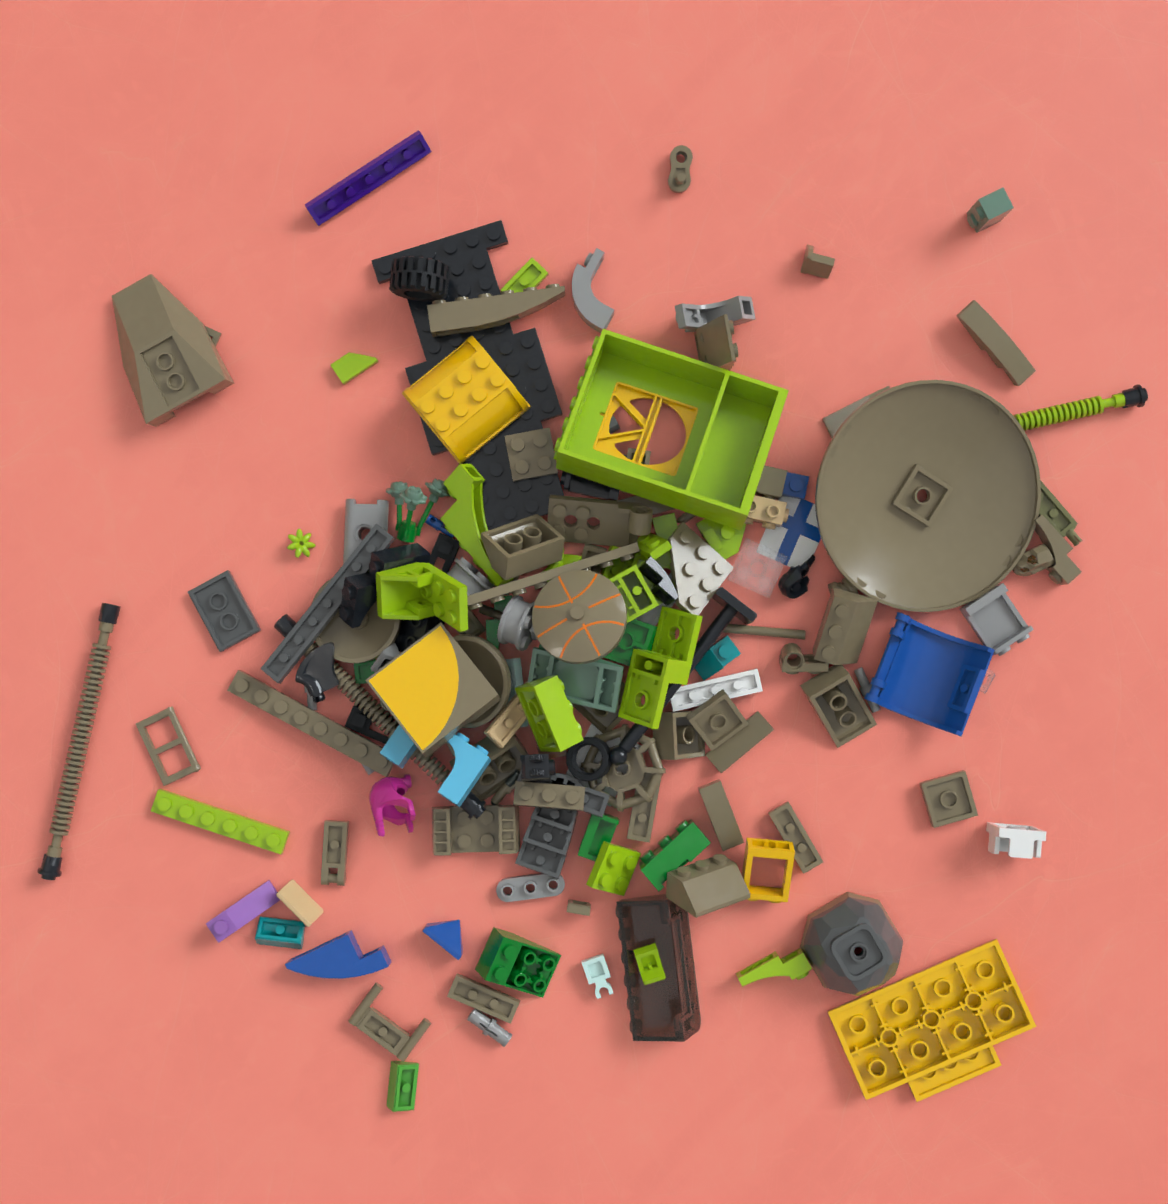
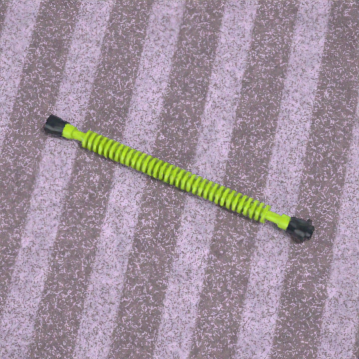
M1138 384L1134 385L1133 388L1123 390L1122 393L1112 395L1111 398L1102 399L1101 396H1095L1089 399H1081L1066 404L1015 414L1014 417L1024 431L1086 416L1102 414L1104 408L1112 406L1114 408L1143 407L1145 401L1148 400V394L1146 389Z

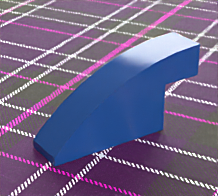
M351 930L289 959L285 966L289 970L308 976L342 979L358 977L387 968L391 964V959L384 945L363 955Z

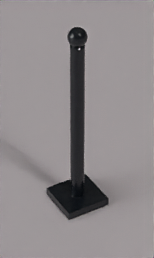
M723 587L718 588L712 599L724 608L698 640L690 674L734 616L746 625L752 623L757 617L754 611ZM669 683L664 707L682 684ZM634 723L618 744L619 747H614L610 751V761L614 765L624 764L628 757L627 753L631 752L648 727Z

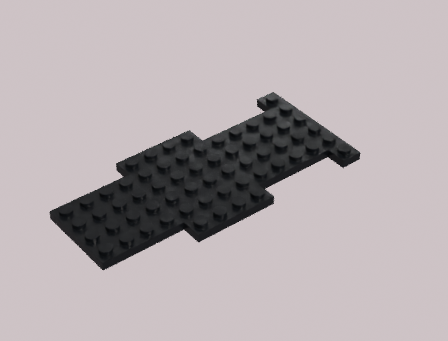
M499 220L371 261L379 284L390 281L392 261L403 256H420L441 261L450 267L448 294L442 300L452 302L458 297L474 299L478 298V295L485 293L495 296L501 294L487 250L506 245L508 240L502 221ZM407 299L426 358V362L405 368L410 386L463 344L467 338L474 336L531 406L523 415L462 463L472 464L485 479L482 492L483 508L488 530L535 514L540 516L547 515L550 495L564 496L558 475L553 474L513 482L505 441L506 435L543 429L542 421L562 415L536 329L532 328L513 334L509 322L480 331L433 337L430 331L427 305H431L433 301ZM421 418L432 455L448 451Z

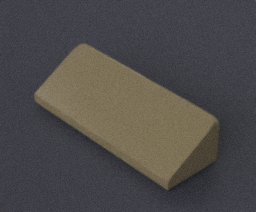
M758 711L746 720L749 723L746 727L713 751L710 750L705 754L720 773L724 772L774 730Z

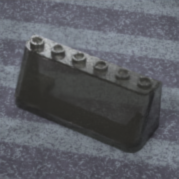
M666 894L621 899L616 902V916L619 919L620 928L618 936L622 944L621 960L625 969L624 984L627 987L628 993L627 1008L630 1010V1031L633 1035V1041L685 1042L699 1031L701 1025L688 912L666 898ZM655 943L666 978L644 985L633 950Z

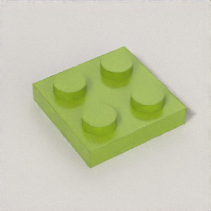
M603 841L586 885L594 889L624 896L641 853Z

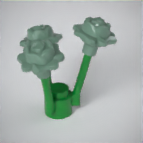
M434 479L432 483H425L431 493L428 498L430 501L417 527H415L416 523L411 521L413 511L416 509V505L425 504L427 496L423 494L421 488L408 487L407 483L400 481L393 482L390 488L386 489V492L395 498V504L397 505V524L395 530L398 531V540L412 543L415 541L416 536H420L421 528L433 504L437 503L439 497H450L447 487L443 484L444 481ZM405 502L407 503L406 508L408 512L406 520L402 521V505Z

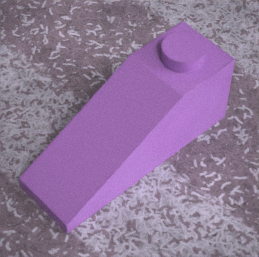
M268 880L211 919L206 925L219 943L280 901L276 896L278 892L271 881Z

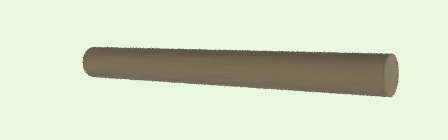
M728 624L723 631L724 633L805 639L806 635L805 630Z

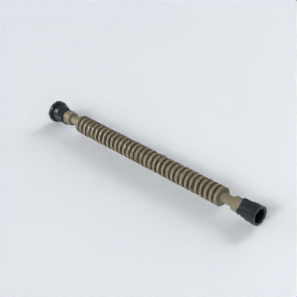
M102 603L98 620L100 621L98 629L100 630L98 643L92 644L93 647H96V649H91V652L95 653V655L90 654L89 658L94 659V661H88V664L92 666H87V670L91 672H86L85 675L90 676V678L85 677L84 679L85 682L89 683H83V687L87 689H82L81 693L86 695L80 696V699L84 701H79V704L83 705V707L78 706L77 710L82 712L76 713V716L80 718H75V722L79 724H74L73 727L76 729H73L72 733L76 735H71V739L75 741H70L69 744L74 747L68 748V751L72 753H67L69 758H66L65 762L69 764H65L64 768L68 770H63V774L67 776H62L61 780L66 782L60 783L62 787L59 788V792L61 793H58L57 796L60 799L56 800V803L60 805H55L56 811L53 813L55 816L52 817L54 822H51V827L53 828L49 830L53 834L51 845L48 846L47 854H44L41 868H38V873L42 875V879L55 880L56 877H60L62 874L60 871L63 849L61 842L63 836L69 833L67 831L70 829L68 824H71V819L69 818L73 816L70 812L74 811V808L70 806H75L74 801L77 798L75 795L78 794V790L75 789H79V784L76 783L81 781L80 778L76 777H82V773L78 771H83L81 766L85 764L81 760L86 759V756L82 754H87V750L83 748H88L89 744L84 742H90V738L87 737H91V732L87 731H92L93 727L88 725L94 724V721L90 719H95V715L91 713H96L97 710L93 709V707H98V704L94 702H99V698L95 696H100L101 692L96 690H102V687L98 686V684L103 685V681L99 680V678L104 679L105 675L100 673L106 672V669L102 667H107V663H103V661H108L109 659L104 657V655H110V652L106 651V649L111 650V646H108L107 642L109 634L113 631L114 624L117 623L121 606Z
M285 614L276 622L274 628L286 637L296 625V622ZM316 642L312 644L303 656L306 658L309 653L318 648V644ZM335 663L334 670L340 683L337 688L339 690L342 689L341 692L346 694V697L350 698L351 702L355 701L354 705L356 707L359 706L358 709L360 711L363 710L365 715L368 713L367 717L369 719L372 718L371 721L373 723L376 722L375 725L377 727L381 725L379 729L381 731L385 730L384 734H389L388 738H390L398 727V722L396 720L393 722L395 718L390 716L389 712L385 713L386 710L384 708L380 709L382 707L381 704H377L378 701L376 699L373 700L374 697L372 695L368 697L369 693L367 691L364 692L365 689L359 683L356 684L357 681L352 679V676L348 675V672L344 671L342 667H339L338 663ZM416 748L410 759L413 760L416 757L414 763L417 764L420 761L418 766L420 768L425 766L422 770L424 772L429 770L427 775L433 774L432 780L438 778L435 783L438 785L442 782L439 786L441 787L450 771L447 769L444 772L446 767L444 765L439 767L442 764L440 761L435 764L437 758L431 759L433 754L425 758L420 750ZM470 792L460 807L469 815V819L473 816L478 819L486 810L484 807L486 802L484 800L481 801Z

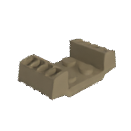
M484 805L486 810L478 819L474 816L469 819V815L458 806L432 807L433 854L444 856L463 852H499V854L519 852V806Z

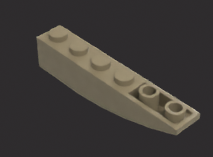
M550 284L545 289L538 290L536 287H528L523 289V292L514 293L513 290H506L500 292L501 295L491 296L490 293L478 295V298L474 299L458 297L452 302L435 300L431 305H427L431 334L433 337L474 332L521 319L564 297L565 286Z

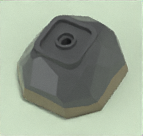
M846 892L808 915L800 948L823 987L860 996L885 984L896 974L903 939L880 900ZM861 947V953L855 954V948Z

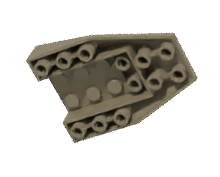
M152 274L112 295L123 367L146 424L157 427L175 417L173 411L207 392L216 394L234 384L204 324Z

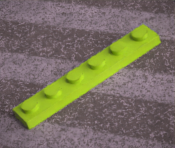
M158 789L151 812L278 854H283L290 831L163 789Z

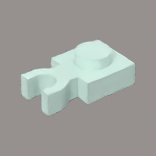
M604 954L582 960L581 963L589 985L592 983L596 985V998H601L599 990L602 987L608 989L609 995L613 994L611 984L606 981L607 978L611 977Z

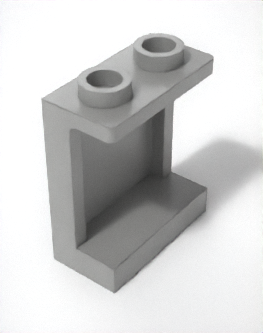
M1004 583L997 584L981 597L960 608V611L982 644L994 649L993 655L998 654L999 656L1008 652L1011 649L1010 645L1014 642L1021 643L1029 638L1030 635L1028 633L1034 630L1031 625L1028 626L1007 596L1006 592L1008 589Z

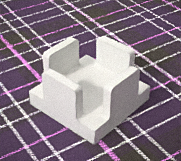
M987 822L986 831L989 832V852L993 854H999V851L1008 852V856L1016 858H1041L1042 841H1046V831L1034 826Z

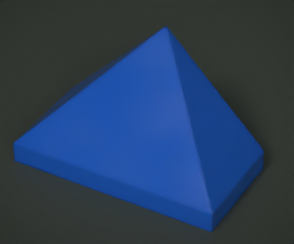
M460 920L427 923L423 932L459 960L463 954Z

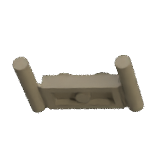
M375 983L348 1021L404 1062L429 1028L431 1022L424 1018L410 1037L409 1033L375 1008L370 1007L383 989L379 983Z

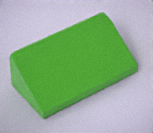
M391 1061L387 1107L391 1111L414 1110L419 1069L418 1063Z

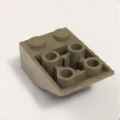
M727 314L700 326L695 330L694 336L699 361L730 371L732 366H734V362H736V357H738V347L736 343H732L734 326L732 320L728 321Z

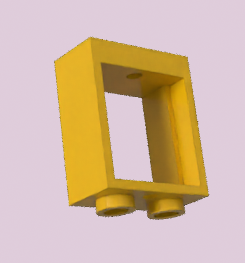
M746 838L742 877L750 892V898L747 900H767L772 903L788 902L795 856L793 842ZM753 857L786 860L782 888L749 885Z

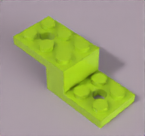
M670 550L656 559L663 569L668 568L671 570ZM644 561L609 579L619 589L625 601L627 623L663 603L651 592L655 584L638 569Z
M662 606L652 651L633 648L618 717L651 729L659 728L669 683L687 685L703 616ZM678 628V629H679V637L676 639V638H675V631H676V629ZM643 694L645 695L644 705H642L641 703V697Z

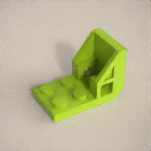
M415 562L376 573L377 612L380 618L421 620L436 616L459 632L468 630L467 586L430 563Z

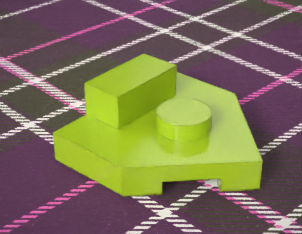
M703 519L696 523V526L705 542L724 559H727L738 553L746 524L744 523L741 531L708 519Z

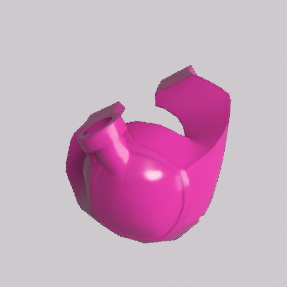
M406 774L402 778L384 777L372 786L369 801L379 836H385L383 819L396 825L406 824L408 833L413 832L412 821L415 820L416 816L413 801L403 797L408 788L412 787L410 774ZM394 805L407 808L408 813H400Z

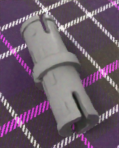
M475 1008L467 1018L468 1021L483 1031L482 1034L485 1036L489 1035L503 1047L507 1045L513 1035L496 1023L497 1020L494 1018L490 1019Z

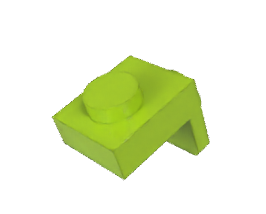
M655 943L633 950L644 985L666 978Z

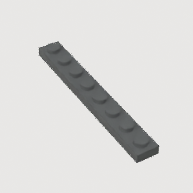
M375 524L261 667V670L274 681L281 684L339 611L345 577L369 572L371 552L388 549L396 538L381 526Z

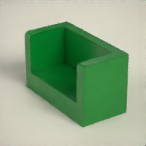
M604 813L603 818L591 814L578 850V856L596 861L603 841L611 843L616 826L619 823V818Z

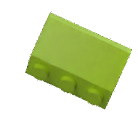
M558 675L546 676L515 687L541 752H562L584 740L582 728L573 715V706L567 700L564 684L558 678Z

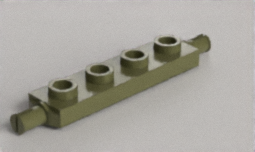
M1041 481L1039 515H1043L1062 537L1067 536L1074 546L1078 545L1082 541L1074 531L1078 523Z

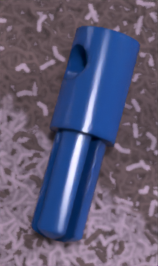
M431 514L428 516L425 523L451 538L454 537L445 529V524Z

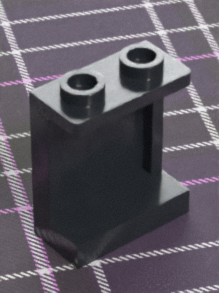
M565 471L562 472L560 484L564 485V491L604 500H618V489Z

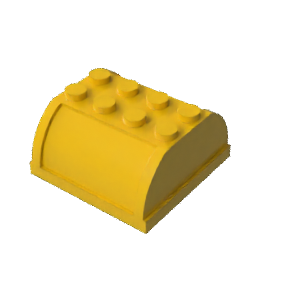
M474 336L467 338L457 349L402 392V395L459 464L464 463L531 408L529 403Z

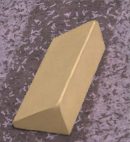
M294 880L288 882L276 894L307 927L324 912Z

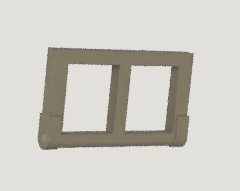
M173 706L136 723L164 786L201 769ZM169 716L179 738L155 749L146 726ZM182 744L191 766L168 776L158 754Z

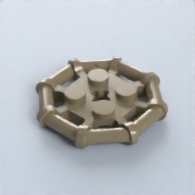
M623 724L620 728L600 735L596 734L594 737L603 740L605 743L620 737L621 742L631 728L627 724ZM643 735L638 741L643 745L639 749L634 747L630 753H627L628 757L624 763L628 765L626 774L623 775L622 771L618 772L617 767L620 765L612 763L609 772L601 778V784L598 785L597 780L588 781L589 787L596 791L608 794L603 790L606 787H610L618 792L617 798L610 795L608 804L617 808L620 812L644 802L650 803L653 800V794L663 773H666V768H663L654 738ZM592 745L584 762L581 763V767L588 773L594 772L593 769H599L602 760L599 763H593L599 750ZM619 745L610 747V750H612L614 747H619ZM647 750L653 767L646 766L643 753ZM646 773H653L645 789L641 783L645 779ZM636 788L639 795L625 799L624 792Z

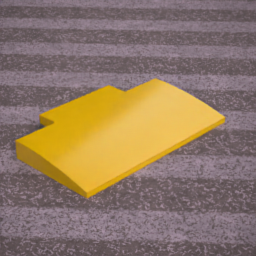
M997 939L827 1011L866 1100L908 1082L916 1102L1002 1066L993 1045L1037 1027Z

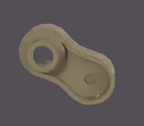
M680 145L671 151L669 157L671 171L668 177V186L676 193H682L690 186V165L693 159L691 150L687 146ZM677 155H683L685 161L683 163L676 160Z

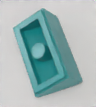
M260 917L255 935L256 943L302 949L305 924L302 921Z

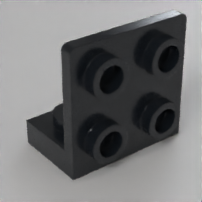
M436 616L421 620H402L399 634L394 643H396L398 650L403 652L439 623L444 625L445 622Z

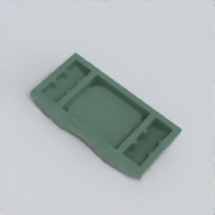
M534 647L528 682L546 676L558 675V678L564 684L567 700L571 703L616 713L624 666L602 659L587 664H570L554 658L544 648Z

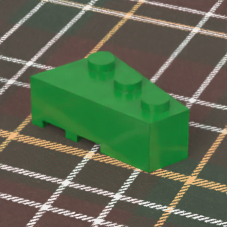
M692 819L688 822L686 820L682 821L675 828L677 831L671 837L666 835L658 842V848L653 852L648 850L640 857L642 860L639 863L640 870L658 891L664 888L662 884L667 880V872L684 866L688 862L690 863L711 843Z

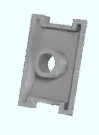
M346 499L343 564L362 542L361 533L364 529L371 530L375 524H378L388 532L389 501L377 500V504H356L355 499Z

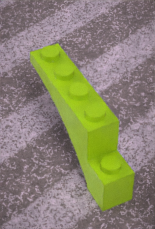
M459 464L443 482L448 489L449 495L457 499V501L440 519L445 524V529L457 538L460 547L473 557V562L483 569L488 575V580L493 585L500 586L510 583L514 578L505 581L492 568L481 539V533L488 531L482 492L485 479L472 464Z

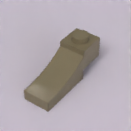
M1039 515L1035 520V531L1054 558V565L1046 568L1050 572L1048 575L1056 584H1069L1082 572L1067 556L1073 548L1043 515Z

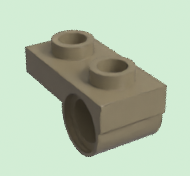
M788 643L781 649L779 664L782 672L787 674H798L799 672L820 674L828 672L829 663L814 660L813 654H802L801 648L795 643ZM792 654L798 655L793 660L787 659Z

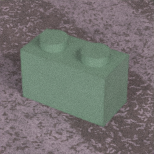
M1004 187L978 199L967 212V221L975 229L976 233L1000 222L1014 208Z

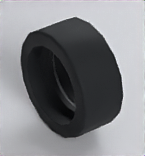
M583 737V741L568 749L566 764L575 778L582 781H594L604 777L609 772L612 765L609 759L611 750L603 740L597 737ZM586 745L596 747L602 755L600 768L592 773L582 771L576 762L578 751Z

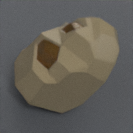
M1040 544L1024 552L1013 568V572L1023 577L1030 576L1054 565V558L1047 546Z

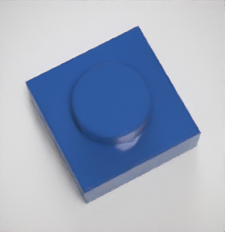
M787 472L782 496L804 500L809 476Z

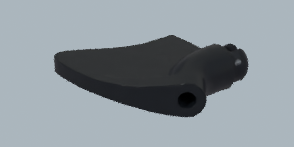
M332 642L326 643L309 653L300 664L295 681L307 688L310 697H313V702L315 703L325 700L324 691L340 684L334 670L335 646Z

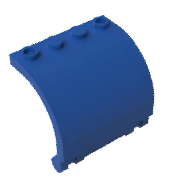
M897 612L895 617L897 620L896 624L890 630L889 634L891 636L876 675L871 679V689L869 693L866 692L864 699L898 714L961 737L995 650L935 630L913 620L908 615Z

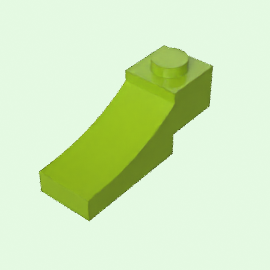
M799 948L781 959L775 951L737 972L736 975L743 987L751 982L773 976H790L792 980L795 978L800 980L809 974L808 971L812 967Z

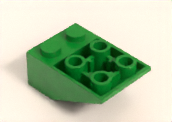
M493 927L475 970L486 981L543 998L561 955L514 933Z

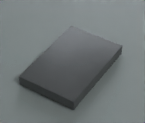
M229 570L188 591L219 652H223L261 631Z

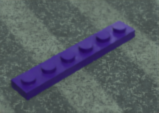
M418 130L306 203L305 207L319 226L432 151Z

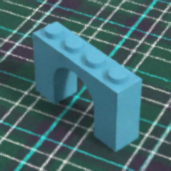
M399 724L380 751V754L403 769L417 746ZM460 732L447 742L454 749L455 764L438 790L440 795L459 808L491 762L490 757L487 756L489 752L480 745H477L476 748L468 743L470 739Z

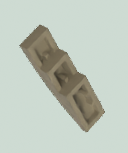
M972 300L956 315L979 348L988 353L998 368H1003L1014 385L1020 386L1036 371L1006 332L975 300Z

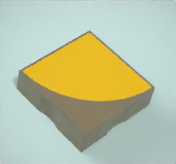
M439 623L365 680L425 758L453 738L463 726L475 721L501 700L499 694L442 623Z

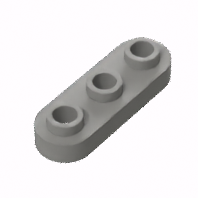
M542 873L508 877L498 883L496 893L499 899L504 902L557 896L564 890L565 880L561 874L559 879ZM556 881L558 886L551 888L549 882ZM528 884H533L535 886V889L533 891H528L526 889V886ZM505 887H510L512 889V893L505 894L503 889Z

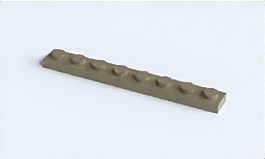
M636 542L467 596L468 609L470 611L482 607L481 602L490 600L491 604L504 600V595L512 593L513 597L526 593L527 587L534 586L535 590L542 588L548 583L547 581L565 572L574 570L592 571L591 567L599 565L600 569L613 565L612 560L620 558L621 562L633 559V554L640 551Z
M237 671L227 691L383 776H389L394 763L380 754L383 747L245 672Z

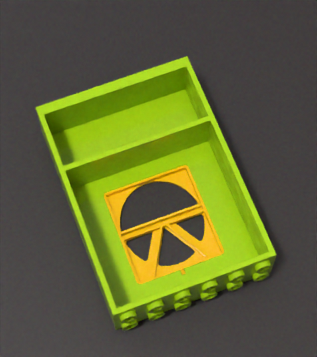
M602 329L600 337L596 336L594 339L592 355L587 358L584 376H581L578 382L576 397L573 396L569 410L571 411L569 417L565 418L562 426L561 438L558 437L555 444L553 459L557 460L556 469L741 531L748 517L789 390ZM635 399H653L647 420L630 401ZM662 403H665L677 412L684 423L686 430L685 444L678 455L667 462L655 465L642 464ZM619 407H622L642 429L610 434L609 424L614 412ZM639 440L633 459L630 460L622 455L615 447L616 443Z

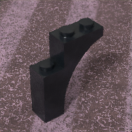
M418 543L371 552L369 572L345 577L339 617L351 628L360 627L365 615L377 601L376 573L415 562L429 563L430 553Z

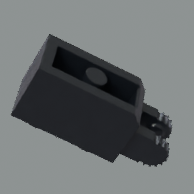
M549 754L520 755L522 762L521 780L523 782L552 781L551 775H556L555 761L550 758Z

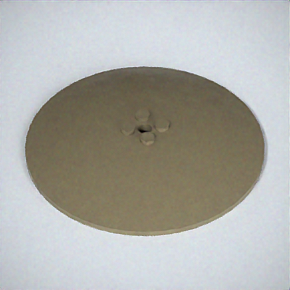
M919 380L891 387L864 402L842 423L825 451L817 477L815 492L817 524L822 542L836 568L855 588L866 596L878 599V602L906 611H942L967 604L981 597L999 584L1013 570L1028 547L1036 527L1035 520L1039 516L1041 502V480L1036 455L1024 429L1016 418L994 398L976 388L952 381ZM921 489H924L927 493V497L923 502H919L917 499V493Z

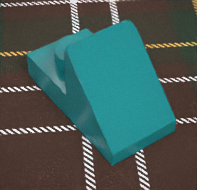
M727 635L707 651L695 667V670L704 681L722 670L725 665L741 653Z

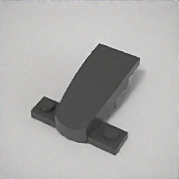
M521 768V771H520V773H519V776H518L517 781H522V780H521L522 768ZM560 773L551 775L552 781L534 782L585 787L574 777ZM585 787L583 812L603 818L610 795ZM535 807L515 864L559 879L573 835L578 811Z

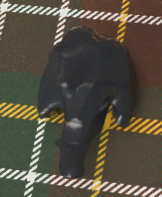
M814 554L801 566H791L789 571L780 578L778 585L784 596L795 599L808 591L809 578L804 576L815 561Z

